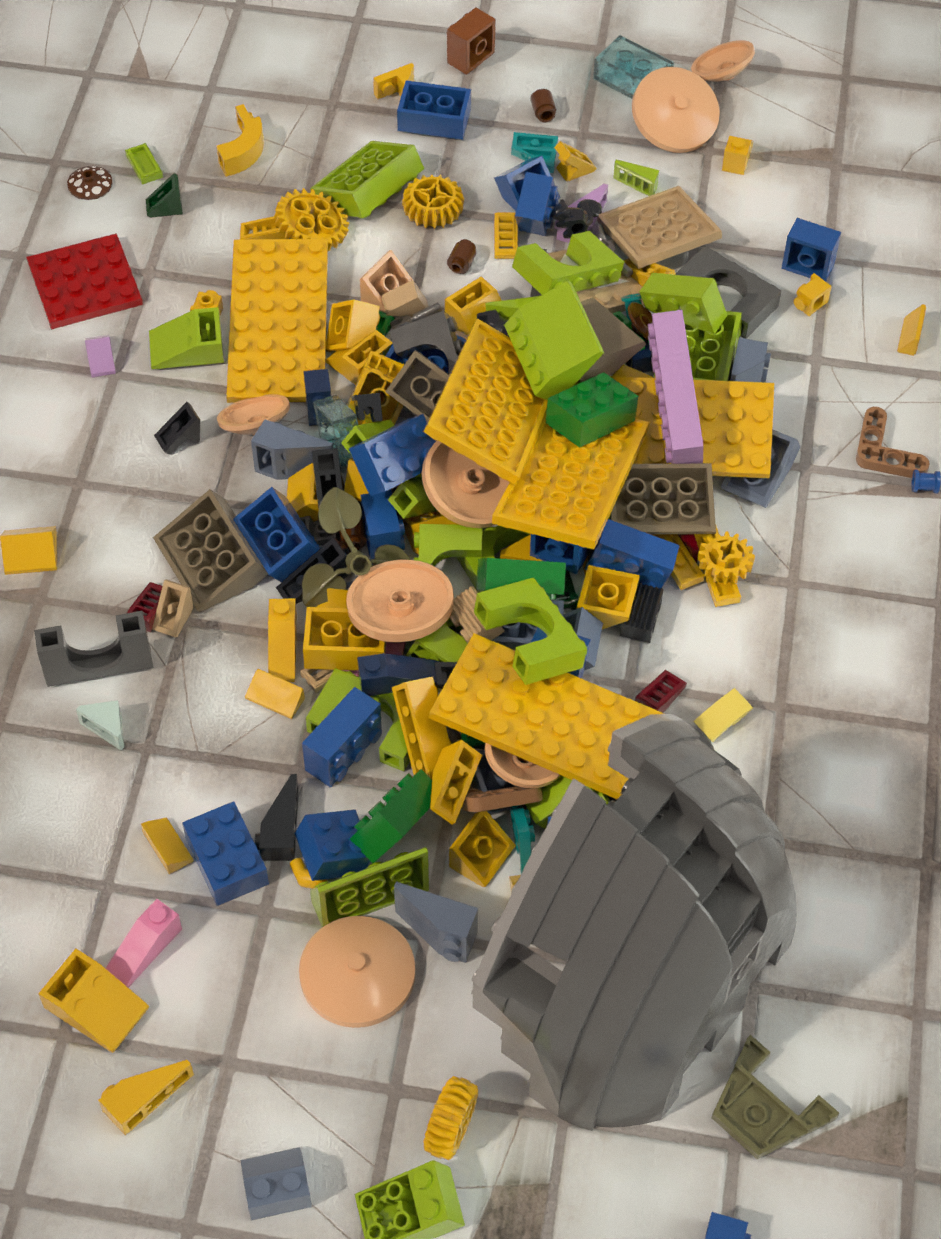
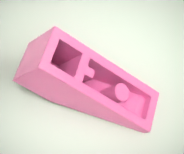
M156 899L137 919L105 969L129 988L182 930L179 914L159 899Z

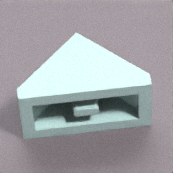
M118 700L80 705L76 709L80 724L119 750L124 748L122 715Z

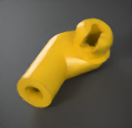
M296 858L290 862V867L301 887L313 889L317 884L328 881V879L312 881L302 858Z

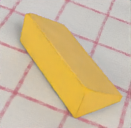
M920 305L905 316L897 352L913 356L916 354L926 305Z
M257 669L246 692L245 699L292 719L305 700L303 688Z
M167 817L146 821L141 824L143 834L169 875L194 861Z

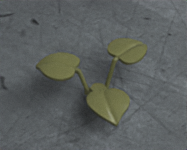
M338 487L332 488L323 497L319 506L318 519L320 525L327 533H336L341 530L351 552L346 557V568L337 569L334 572L330 565L320 563L311 566L305 572L302 581L303 604L306 607H317L322 603L328 602V588L345 590L346 582L342 577L338 576L341 573L350 574L353 572L356 575H364L371 567L380 563L393 560H411L402 549L391 544L379 546L375 551V559H369L361 551H357L345 528L351 529L359 523L362 513L361 507L352 495Z

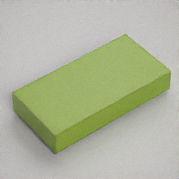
M146 143L125 150L126 157L142 185L163 178L162 170Z

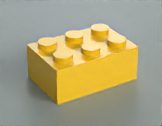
M307 607L303 643L304 669L334 670L336 668L339 670H358L357 657L384 654L386 652V641L371 638L360 632L351 622L347 608Z

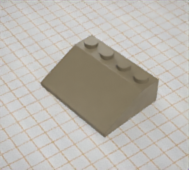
M595 298L581 301V304L604 354L577 383L584 382L603 372L611 376L646 345L639 336Z
M711 463L633 464L611 511L610 520L648 534H716Z
M211 489L153 537L179 582L190 587L193 605L198 612L209 609L251 589L268 575L234 522L233 518L236 515L228 502Z

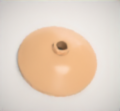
M745 40L720 44L700 55L693 62L691 71L700 76L704 81L719 82L731 80L752 61L755 54L754 46L751 42Z
M273 394L244 399L223 409L217 416V422L219 427L228 432L254 436L264 419L279 423L287 415L290 403L285 396Z
M485 743V755L490 767L508 783L524 788H540L553 783L561 776Z

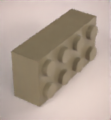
M414 351L385 392L417 416L424 414L428 423L450 374L420 352Z

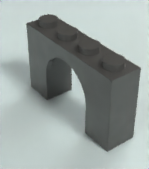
M706 246L699 250L676 273V275L714 278L717 285H724L737 290L743 299L730 311L742 313L740 336L744 339H747L779 307L782 290Z
M445 311L389 331L395 353L403 359L411 356L414 351L420 353L430 349L443 351L449 363L448 374L451 373L463 348L461 340H457L455 333L458 330L456 320Z
M143 611L116 615L118 638L112 644L97 650H79L69 646L65 640L61 625L34 630L37 654L47 687L154 668Z

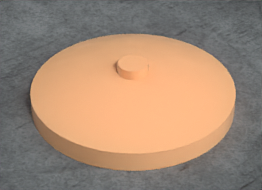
M664 67L652 71L639 83L632 99V114L639 131L653 145L669 152L685 153L700 148L711 138L718 126L719 105L713 90L700 76L683 68Z
M436 441L423 462L422 482L425 492L433 506L443 516L459 525L471 528H487L495 525L492 524V515L509 481L500 478L487 468L479 466L473 460L455 452L440 441Z
M393 560L371 567L366 574L359 575L353 581L346 599L348 615L353 625L363 634L386 642L412 641L435 632L448 620L454 607L453 588L448 577L438 568L416 560Z
M367 916L341 918L322 927L305 946L299 965L300 984L308 1004L317 1014L329 1022L352 1028L376 1025L396 1014L408 1000L415 982L414 955L405 937L392 925L377 918Z

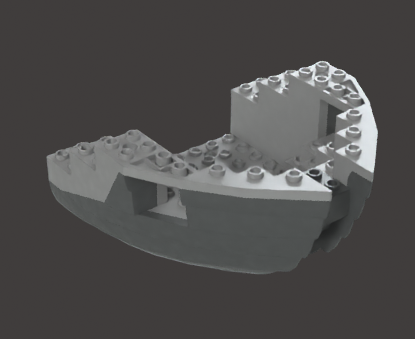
M674 714L648 715L613 731L611 743L608 747V752H610L608 766L628 778L621 790L622 795L616 802L611 800L606 804L603 798L576 779L572 780L561 802L554 809L551 820L539 842L534 847L519 880L514 885L502 915L493 924L491 929L493 932L480 966L472 977V1007L502 1028V1035L500 1037L502 1040L501 1053L530 1073L528 1081L530 1084L529 1097L564 1121L593 1131L596 1126L608 1128L627 1127L661 1120L678 1098L683 1074L703 1047L710 1052L713 1051L744 1009L752 981L767 961L773 965L778 963L790 947L795 932L797 915L796 894L785 854L783 834L776 823L765 813L762 800L751 785L742 777L740 769L715 751L713 745L695 727ZM533 944L539 949L567 961L563 972L528 947Z

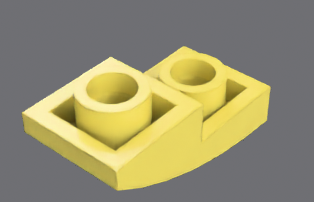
M734 688L693 722L713 743L731 725L734 726L753 707Z

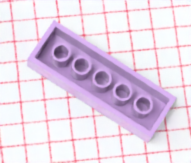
M683 311L652 314V324H648L649 349L652 352L651 360L656 379V395H658L659 416L662 419L661 428L662 437L665 440L666 463H703V440Z

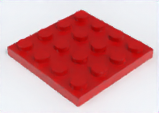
M117 233L26 257L51 330L143 305L142 297Z

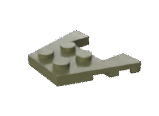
M749 1035L715 1107L712 1119L750 1154L759 1159L835 1121L839 1116V1112L818 1095L800 1115L795 1114L752 1075L769 1058L771 1052L752 1035Z

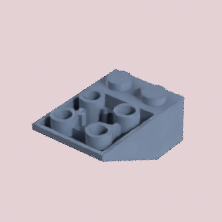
M264 419L251 440L255 472L276 480L288 479L313 463L312 451L333 449V443L328 442L326 439L317 438L301 430H294L283 426L281 423Z

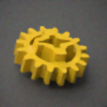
M728 531L725 532L724 536H720L716 532L714 539L707 536L705 543L700 544L697 558L700 561L699 569H705L706 577L712 574L714 582L720 578L723 579L724 584H727L728 579H732L734 583H737L738 577L746 579L747 572L751 573L755 559V555L752 554L753 546H747V539L738 540L739 534L737 533L730 537Z

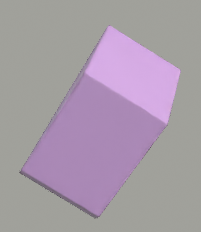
M110 336L85 338L91 377L116 374Z

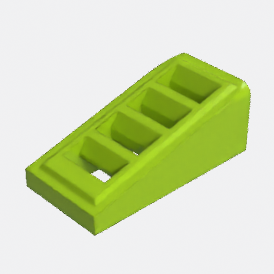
M616 159L613 179L645 195L651 196L655 194L658 187L659 170Z

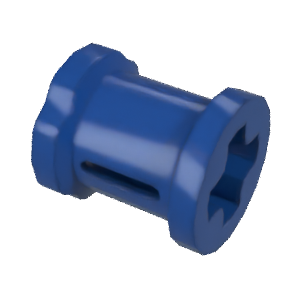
M919 470L913 471L912 492L928 490L936 494L939 493L941 484L940 471H935L934 473H921Z

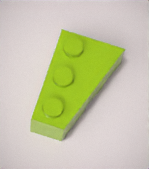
M652 273L639 291L645 308L649 311L661 313L682 310L684 324L714 335L727 317V312L714 278Z
M444 623L435 632L416 639L405 656L437 660L438 662H458L467 646V642L462 635L457 634Z

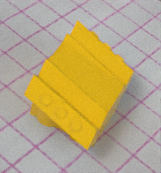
M370 351L351 396L380 393L383 421L391 420L395 425L403 405L385 391L404 364ZM351 396L338 423L339 427L351 431L355 425L373 423L370 414H365L364 420L360 421L357 419L355 403L352 401Z

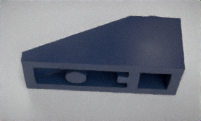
M385 653L357 657L361 691L368 696L393 693L391 687L428 677H433L437 687L434 667L435 662H438L437 660Z

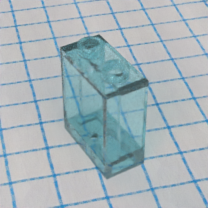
M337 395L313 401L320 438L333 443V449L338 448L340 467L348 466V460L352 456L341 442L353 427L358 425L356 414Z

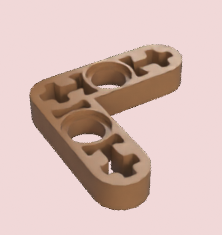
M880 407L868 408L864 415L857 449V464L864 469L912 478L914 470L927 473L930 464L928 458L924 455L882 447L887 413ZM873 417L877 418L876 426L872 425ZM873 434L878 440L870 441L865 436ZM894 458L898 460L899 464L891 465L886 459Z
M515 786L485 792L469 787L461 809L468 812H481L539 802L543 800L542 787L524 788Z

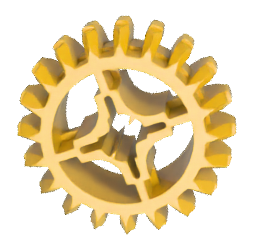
M431 174L430 177L422 175L421 179L414 178V182L408 183L407 189H404L402 199L405 216H408L410 222L415 221L417 226L423 224L425 229L428 226H433L434 230L436 226L444 228L446 223L452 225L454 220H458L460 214H462L464 204L461 187H458L456 181L451 182L450 177L443 179L441 174L438 177H434Z
M455 1076L446 1082L434 1105L423 1141L424 1151L431 1153L432 1156L439 1159L450 1160L453 1158L460 1147L474 1113L478 1097L477 1085L471 1083L470 1080Z

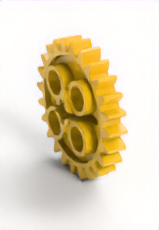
M302 188L301 193L294 189L292 194L287 192L285 197L281 196L275 209V225L280 226L279 232H286L285 239H328V251H330L331 246L337 248L339 243H343L349 230L348 215L343 214L345 209L337 208L339 202L332 203L330 201L331 196L325 198L323 197V192H320L318 195L315 194L314 189L310 193H307L305 188Z

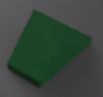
M173 173L145 199L148 217L183 214L179 179L176 173Z

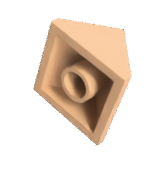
M389 250L360 278L361 301L378 305L379 311L384 313L386 312L381 299L382 295L413 280L392 250Z

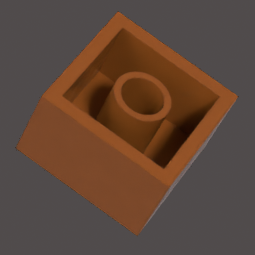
M475 7L456 23L450 25L447 29V63L467 75L494 54L496 19Z

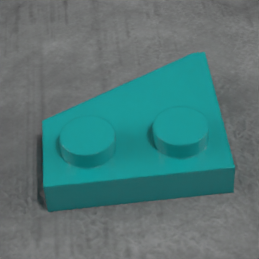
M514 132L511 155L524 161L542 156L549 172L554 173L557 153L554 147L558 144V136Z
M522 805L510 806L511 825L517 854L520 855V871L522 874L531 856V842H535V832L530 822L529 810L523 809Z

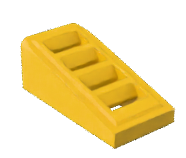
M496 212L494 214V259L515 258L518 247L516 212Z
M272 216L241 223L240 239H285L286 232H279L280 226L275 225L276 218Z

